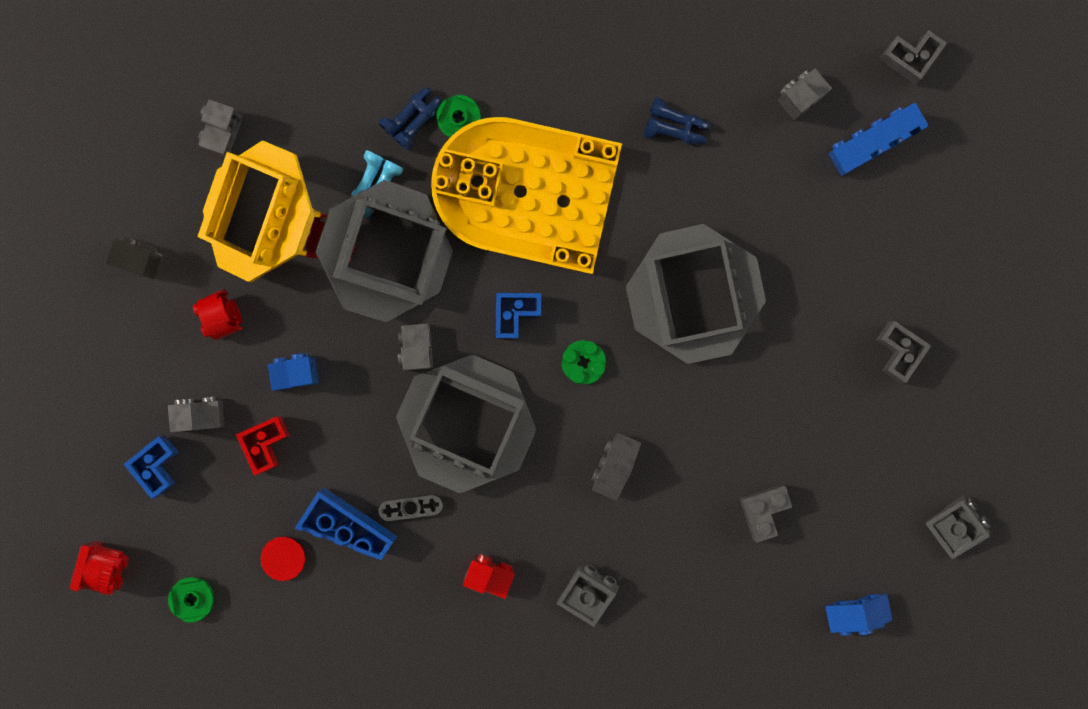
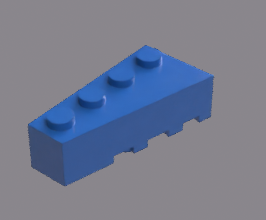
M913 103L905 109L900 107L891 112V117L886 120L880 118L870 124L872 128L867 131L861 129L852 134L853 139L845 142L843 139L832 146L834 150L829 153V156L841 177L927 128L929 125L917 104Z
M325 487L317 493L295 527L297 530L309 532L313 536L328 539L335 544L350 547L354 551L379 560L384 558L398 537Z

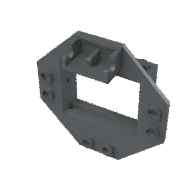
M383 180L329 209L316 254L345 310L388 322L413 307L422 305L424 301L440 293L453 250L445 235L446 228L441 226L427 194ZM366 207L432 229L414 288L348 268Z
M705 224L660 233L626 286L635 330L687 364L732 355L766 303L757 257ZM721 248L738 326L677 339L660 261Z
M473 354L414 376L396 415L418 476L457 494L518 472L537 430L514 372ZM441 382L514 413L490 469L417 438Z

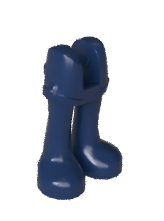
M425 87L417 94H413L410 102L393 119L383 117L378 121L381 128L391 138L394 137V140L406 151H409L413 146L412 139L425 122L436 115V111L443 102L437 96L428 105L424 103L432 93L429 87ZM416 111H419V115L403 131L398 133L407 120Z
M655 97L650 110V116L652 117L647 121L643 137L651 139L656 134H664L680 139L688 145H705L707 138L691 133L692 127L709 131L710 123L700 119L697 115L691 116L667 107L662 99ZM655 118L668 119L685 125V128L682 129Z

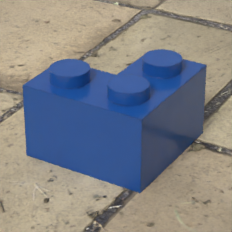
M496 293V338L519 339V317H541V293Z
M301 353L291 355L292 359L287 360L286 357L273 359L274 363L268 364L271 390L277 391L319 384L315 357H309L308 354Z
M166 435L158 436L128 460L124 466L151 499L159 498L176 484L162 466L177 455L179 451Z
M872 594L857 600L837 601L825 606L831 633L840 632L841 636L851 635L854 632H859V635L871 634L873 629L884 628L885 623L893 620L887 594Z

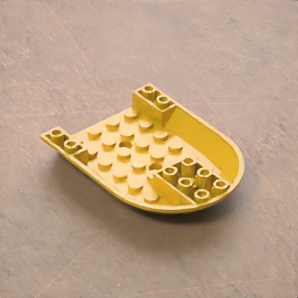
M493 117L481 119L458 130L448 139L439 152L434 164L431 183L434 204L447 228L467 244L483 250L593 274L622 143L511 118ZM476 176L484 179L483 184L479 187L471 184L472 179ZM524 186L527 189L526 196L523 198L516 197L514 194L516 187ZM560 196H567L570 199V204L567 207L562 208L557 204V199Z

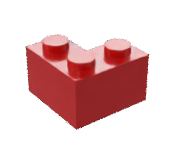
M276 416L236 434L254 476L279 466L271 445L290 436L282 416Z
M479 554V557L474 555L462 586L482 594L486 591L506 599L515 575V571L512 570L513 566L504 562H500L498 565L491 562L492 558L483 554Z

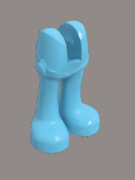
M366 150L364 159L367 162V168L358 187L351 193L352 197L370 188L385 159ZM386 160L376 184L383 180L391 181L393 177L400 176L404 169ZM366 207L363 217L369 219L375 210Z

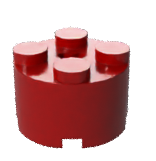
M225 289L199 299L197 304L193 305V311L202 323L201 331L206 338L211 337L215 341L241 331L243 328L239 326L242 323L239 308L234 299L229 301L227 298L229 293Z

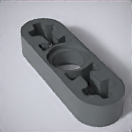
M438 495L387 500L380 505L379 515L385 521L437 515L443 509V500ZM431 499L439 502V506L435 509L436 511H432L431 507L424 508L425 513H421V503L419 500H424L423 504L430 503ZM409 501L417 505V511L414 514H408L405 511V504ZM401 502L403 516H399V511L393 512L391 517H388V514L383 512V509L387 508V504L391 508H398L397 503Z

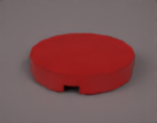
M288 536L276 537L269 541L261 554V566L265 573L272 579L279 581L291 580L298 576L306 562L305 550L301 543Z

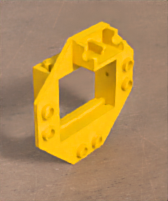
M265 141L259 142L241 155L227 152L222 167L216 171L203 209L204 219L198 237L212 244L219 268L248 282H253L297 255L306 256L307 250L303 248L308 235H310L313 220L315 217H320L321 212L312 209L297 155ZM249 167L279 179L253 253L224 240Z

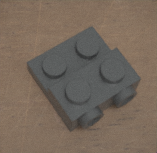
M964 495L945 506L943 511L928 519L925 523L951 559L956 558L990 537L989 528H991L989 521L985 516L980 518L976 512L978 508L971 498L966 499Z
M581 563L556 604L595 627L617 594L619 586L616 585L617 582L613 577L608 575L603 577L597 573L598 570L595 566Z

